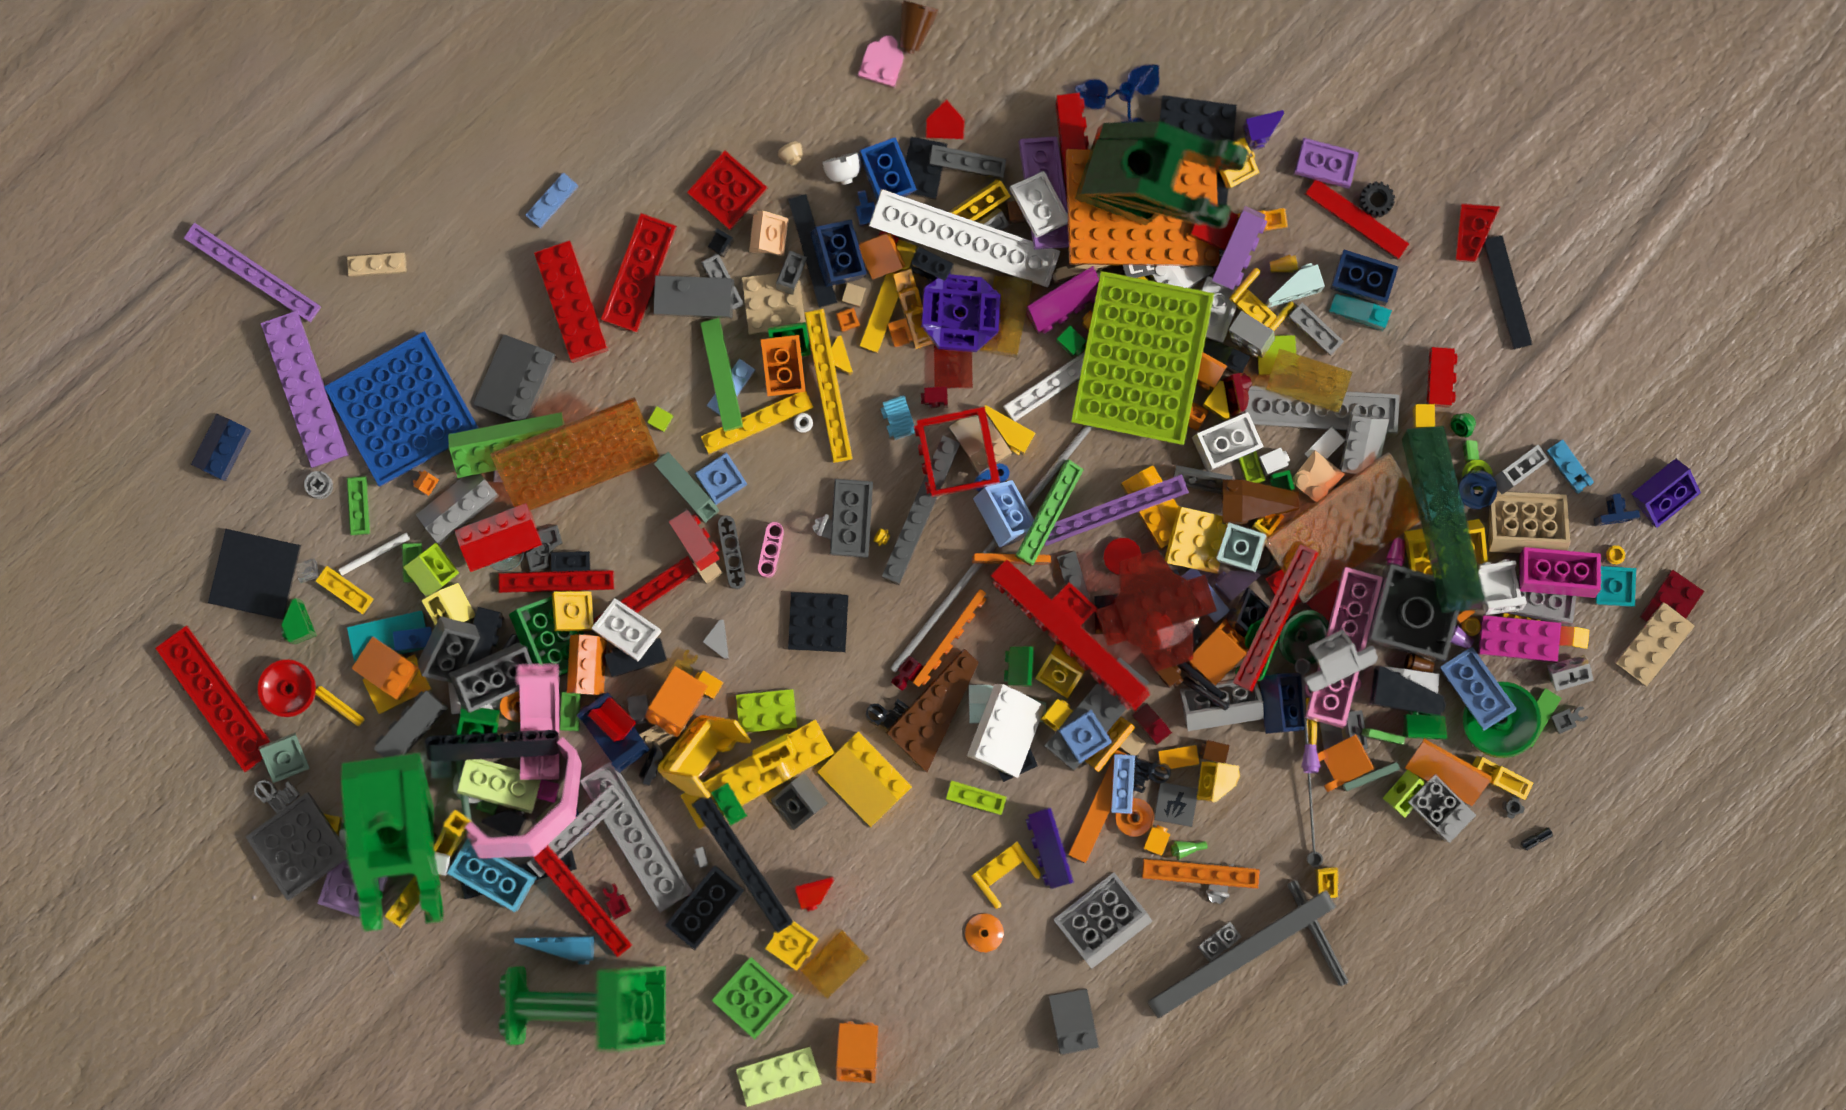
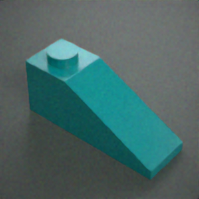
M1335 294L1329 312L1384 331L1392 310L1366 301Z

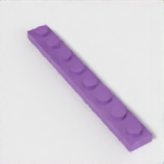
M196 223L192 225L185 235V240L292 311H298L299 315L310 323L320 310V305Z
M1176 476L1057 521L1045 542V546L1189 493L1183 476Z

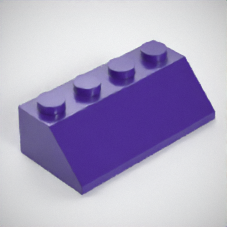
M1048 808L1029 814L1026 824L1028 830H1032L1034 834L1031 840L1034 849L1038 848L1040 856H1037L1039 867H1044L1045 875H1042L1045 886L1053 889L1074 883L1052 809Z

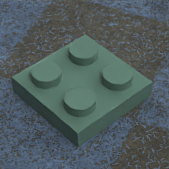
M296 733L259 747L273 783L310 769Z

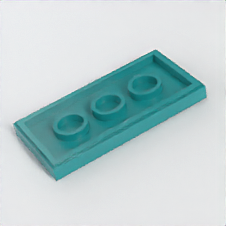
M423 610L347 627L354 663L372 637L395 650L394 631L426 628ZM424 648L400 650L396 652L402 655L415 651L424 650Z

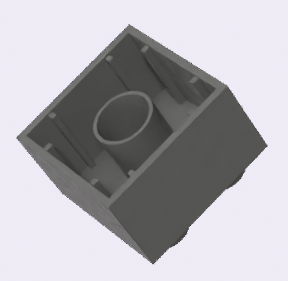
M1393 564L1385 566L1381 576L1383 580L1367 642L1435 661L1446 660L1466 585Z

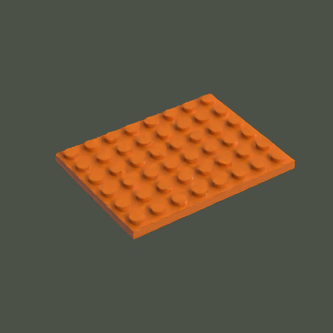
M1066 150L1069 264L1218 267L1220 263L1219 248L1189 235L1194 223L1159 215L1145 226L1075 199L1090 150ZM1183 160L1174 190L1193 198L1208 197L1212 203L1218 205L1216 168Z

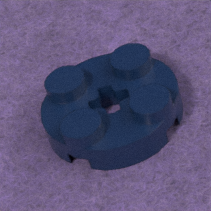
M1480 470L1469 471L1459 483L1458 491L1462 502L1472 509H1482V507L1491 505L1497 496L1496 480L1487 472ZM1481 486L1483 492L1475 494L1473 487Z

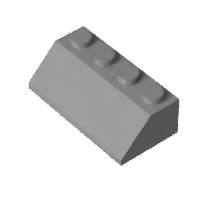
M482 474L462 477L416 514V516L434 540L441 545L455 533V530L463 527L495 501L499 495Z
M1234 680L1219 682L1216 687L1223 692L1220 699L1229 704V708L1226 711L1190 687L1181 688L1180 695L1187 730L1193 731L1264 719L1263 702L1257 682L1252 692L1233 683Z

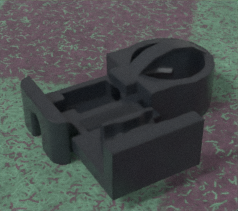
M897 699L894 703L896 706L893 710L890 709V713L887 715L888 711L880 704H871L867 708L865 716L870 723L877 727L881 725L888 730L909 706ZM872 707H877V708H879V709L881 710L882 714L879 713L877 710H875V709L872 708ZM868 710L877 715L880 719L872 720L868 715Z
M1139 755L1135 756L1134 784L1143 788L1133 785V790L1144 793L1146 789L1144 786L1145 782L1149 779L1157 783H1164L1170 778L1171 769L1167 764L1157 761L1151 763L1140 759ZM1162 766L1167 770L1168 774L1160 773L1155 768ZM1155 775L1160 776V777H1163V778H1166V779H1162V780H1161V779H1158Z

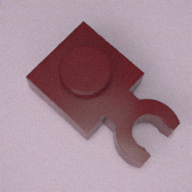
M908 656L897 670L900 674L895 676L891 683L903 691L907 686L908 680L913 682L924 666L911 656Z
M613 883L614 891L608 893L607 889L603 888V893L610 898V901L606 902L614 920L632 910L624 894L618 896V887Z

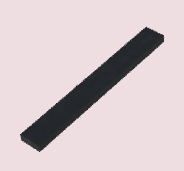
M701 797L692 803V806L776 932L779 933L794 923L712 798Z

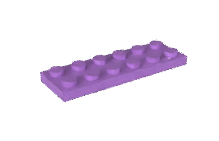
M1057 137L1020 139L1019 148L1024 180L1044 171L1068 215ZM1068 224L1037 238L1032 232L1034 250L1069 247Z

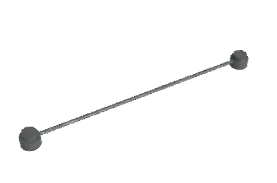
M1298 659L1294 664V668L1297 673L1301 674L1305 742L1308 745L1304 674L1309 672L1311 665L1306 659ZM1308 773L1312 852L1307 855V863L1312 867H1319L1323 862V857L1319 852L1315 851L1311 775Z

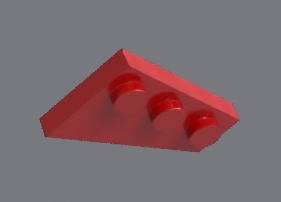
M1461 204L1456 261L1476 262L1500 206Z

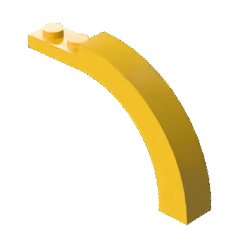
M454 810L443 825L442 832L434 845V851L450 855L451 860L467 832L465 827L471 820L457 810ZM416 875L384 917L400 929L420 903V889Z

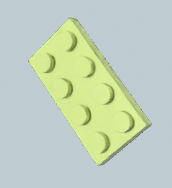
M482 759L465 760L457 793L532 814L541 779L520 780V770Z
M811 1046L736 1069L747 1107L822 1084Z

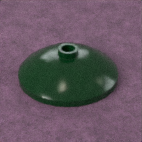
M1301 610L1292 614L1286 620L1279 634L1278 646L1281 655L1291 664H1295L1298 659H1306L1310 664L1315 663L1317 660L1310 652L1309 646L1326 637L1329 626L1328 620L1314 610Z

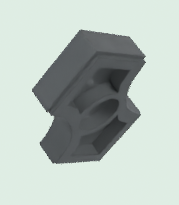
M558 525L539 530V536L543 545L526 553L530 572L549 568L551 552L557 546L563 544Z

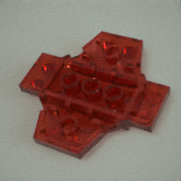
M1158 550L1120 561V592L1114 604L1095 610L1107 647L1124 641L1139 647L1142 651L1141 653L1155 672L1193 660V629L1199 617L1217 611L1206 576L1202 575L1186 580L1174 574Z

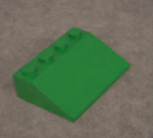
M552 596L511 612L509 617L520 643L527 648L532 665H558L559 677L568 674L570 635H584L583 631H555Z

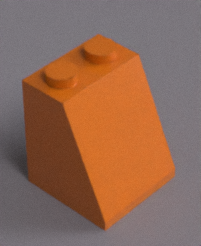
M1225 619L1191 654L1188 660L1195 670H1199L1208 681L1216 686L1248 653L1249 649L1245 646V637L1238 634L1228 624L1227 619Z
M675 666L649 706L645 718L650 723L663 728L668 734L678 737L700 705L708 686Z
M849 1021L840 1023L837 1081L875 1083L878 1025L873 1023L855 1024Z

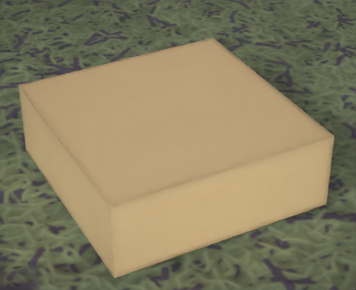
M847 283L842 302L860 307L866 288Z
M1131 732L1120 747L1128 754L1136 756L1146 742Z

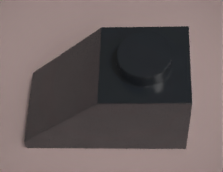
M514 809L513 811L507 810L487 817L481 823L510 837H518L528 818L524 816L525 812Z

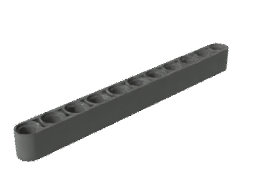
M1327 890L1319 893L1147 1001L1157 1019L1164 1016L1337 906Z

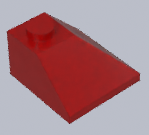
M834 877L796 886L795 889L801 909L806 908V912L818 909L817 905L822 903L835 881Z

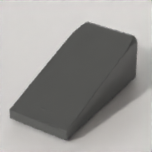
M792 251L788 252L776 282L775 288L791 295L794 294L807 257Z

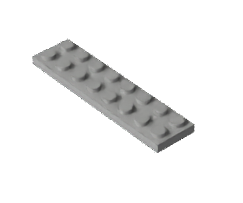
M1251 386L1248 391L1249 402L1245 413H1249L1254 425L1329 429L1332 426L1335 430L1347 431L1350 414L1354 412L1388 418L1386 433H1398L1399 395L1260 386Z
M610 761L581 779L580 782L592 802L611 784L626 797L603 820L659 912H662L693 891L621 772L619 773L615 770Z

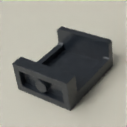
M919 247L912 260V272L931 282L937 278L946 281L948 275L954 271L953 263Z

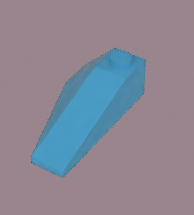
M594 936L514 938L515 943L572 961H578V964H589L590 960H594Z

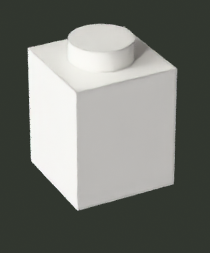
M1281 448L1259 457L1266 476L1286 468L1289 465L1288 461H1290L1287 452L1282 451Z

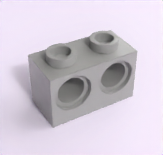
M1585 655L1547 665L1551 683L1556 691L1594 681L1590 663Z

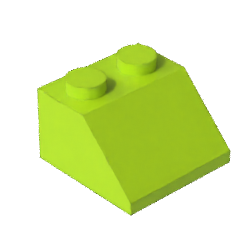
M437 542L404 566L409 577L413 579L426 598L459 574V571Z

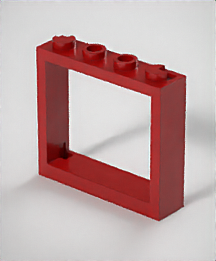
M985 407L917 420L914 431L915 436L920 437L921 444L917 446L919 456L923 455L925 463H921L923 475L927 474L929 482H925L927 494L931 493L932 497L1000 484ZM978 416L991 479L936 490L924 427Z

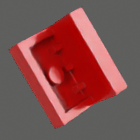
M1070 582L1052 599L1080 627L1097 609Z

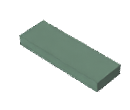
M1397 762L1351 780L1343 784L1342 787L1344 791L1352 790L1400 769Z

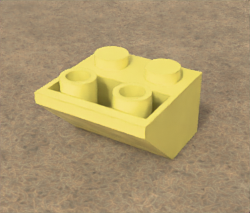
M459 583L442 589L422 600L435 626L440 616L465 623L475 618V612Z

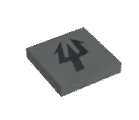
M1160 783L1154 820L1192 827L1198 789Z

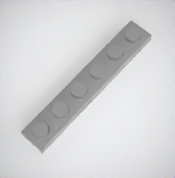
M611 784L548 845L561 859L626 797ZM534 858L527 862L539 877L545 874V871Z

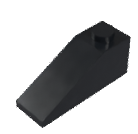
M1205 338L1203 353L1227 365L1225 370L1233 374L1243 373L1250 356Z

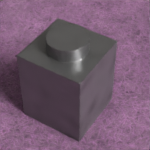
M648 695L627 697L629 714L636 721V724L647 723L645 715L649 708Z

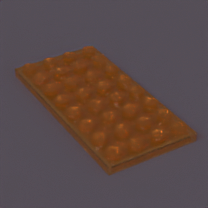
M635 397L490 453L514 508L527 503L530 510L656 462L660 456Z
M1386 453L1267 536L1264 543L1284 575L1300 544L1319 553L1298 595L1304 603L1339 579L1345 567L1353 569L1429 515L1392 455Z

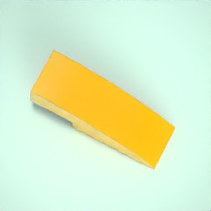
M1476 756L1472 766L1492 776L1489 784L1526 800L1533 782L1480 756Z

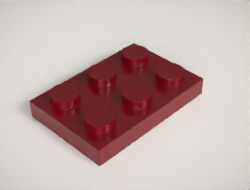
M1671 570L1640 615V618L1648 622L1664 602L1686 619L1705 591L1676 571Z

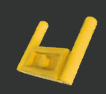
M1254 268L1229 299L1241 311L1275 331L1294 309L1295 303L1290 301L1276 317L1264 303L1247 289L1260 274V270Z
M1018 841L971 875L995 909L1000 908L1001 903L989 886L1021 862L1026 865L1036 879L1041 877L1040 871Z

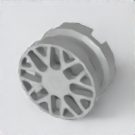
M314 471L307 475L304 487L311 497L324 499L331 494L333 482L326 473Z

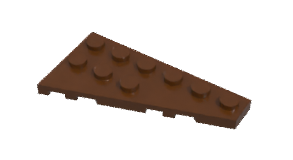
M963 649L886 731V734L926 773L934 760L979 663L966 649Z

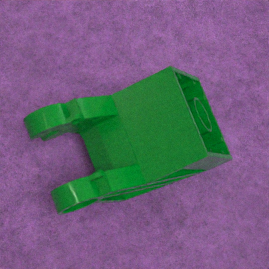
M420 753L342 763L341 784L347 859L359 896L360 918L364 932L383 929V892L379 888L378 877L412 873L416 875L420 889L421 910H424L425 924L443 922L444 909L441 883L434 851V805Z

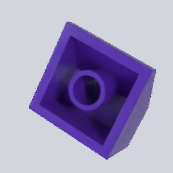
M1283 110L1245 120L1243 130L1249 148L1253 147L1254 150L1265 147L1264 145L1268 143L1284 115Z

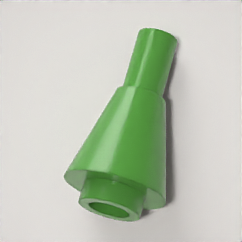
M1174 841V844L1171 845V852L1173 857L1179 860L1198 850L1207 849L1208 846L1206 841L1198 843Z

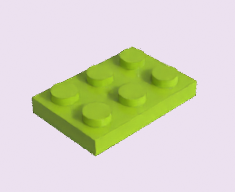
M794 689L736 695L738 722L745 733L797 728Z

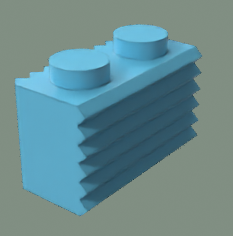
M904 395L882 402L883 407L880 410L883 418L888 419L889 425L886 427L890 437L893 436L894 440L915 434V425Z

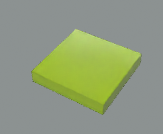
M1295 335L1275 336L1274 342L1263 358L1258 356V375L1297 374Z

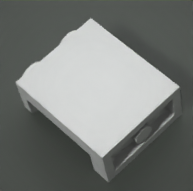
M1506 559L1495 564L1485 562L1478 566L1475 575L1485 615L1523 610L1527 604L1525 596H1521L1515 572L1516 561Z

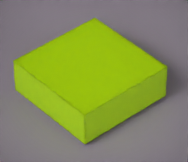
M656 406L647 423L665 432L674 415Z

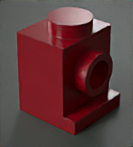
M947 386L924 388V393H920L921 404L929 405V408H939L940 404H944V408H948Z

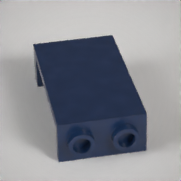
M607 692L596 697L595 702L591 705L581 708L577 717L587 727L612 762L611 764L615 770L620 773L650 751V749L634 727L623 740L613 741L588 716L592 709L601 708L607 698L611 697L613 699Z

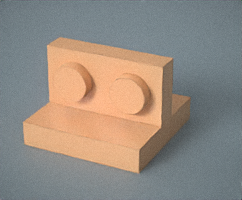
M757 211V214H753L749 252L784 256L788 218L766 211Z

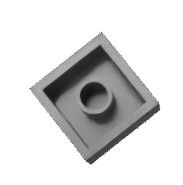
M1243 311L1239 313L1229 328L1231 342L1240 348L1241 346L1247 348V352L1256 358L1257 356L1263 358L1275 340L1272 329Z

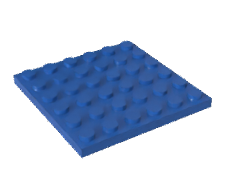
M425 331L324 387L379 487L448 450V434L479 428Z

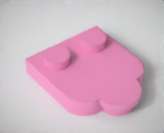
M884 36L879 42H872L868 45L858 74L859 77L889 87H895L904 56L902 51L897 48L898 44L894 37Z

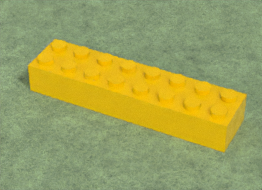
M816 720L788 735L796 750V757L786 761L793 775L791 778L835 754ZM753 755L705 781L703 787L710 794V797L724 816L711 793L724 784L729 783L740 804L743 806L789 779L786 776V780L781 781L775 767L761 773ZM686 793L682 794L681 798L699 829L706 827L692 806V803L701 797Z

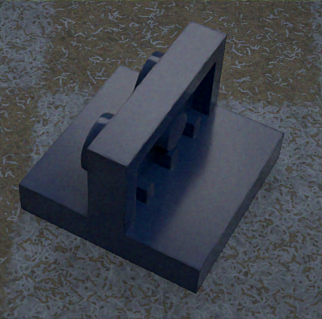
M1621 493L1606 498L1608 515H1601L1593 520L1594 526L1630 522L1640 518L1639 510L1624 512L1623 509L1626 507L1624 497L1621 498Z

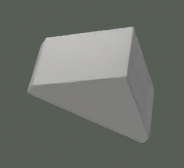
M719 620L703 642L724 659H729L724 620Z

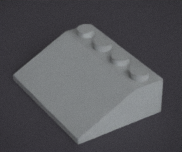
M1114 872L1053 919L1091 969L1153 922L1148 913Z

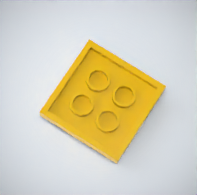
M1178 506L1164 562L1218 574L1220 562L1217 561V556L1228 524H1222V515Z

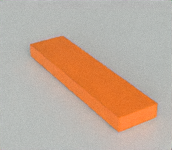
M975 553L972 556V563L1002 564L1007 559L1012 564L1027 565L1015 557L1016 554ZM1039 554L1034 565H1049L1051 563V556Z

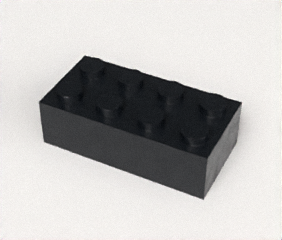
M715 865L665 926L695 951L739 899L745 889Z

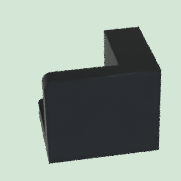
M716 228L715 235L707 247L725 257L734 240L733 237Z

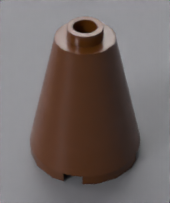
M903 0L900 47L904 48L903 52L914 54L915 51L919 52L938 15L939 9Z

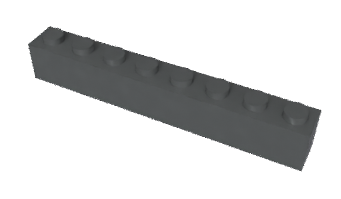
M942 436L931 461L936 490L942 488L960 447V442L946 436ZM927 474L924 477L882 574V578L900 585L938 498V496L932 497L931 493L927 494L925 482H929Z

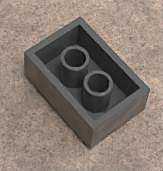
M440 616L417 663L422 676L452 683L449 673L467 665L480 639L476 626Z

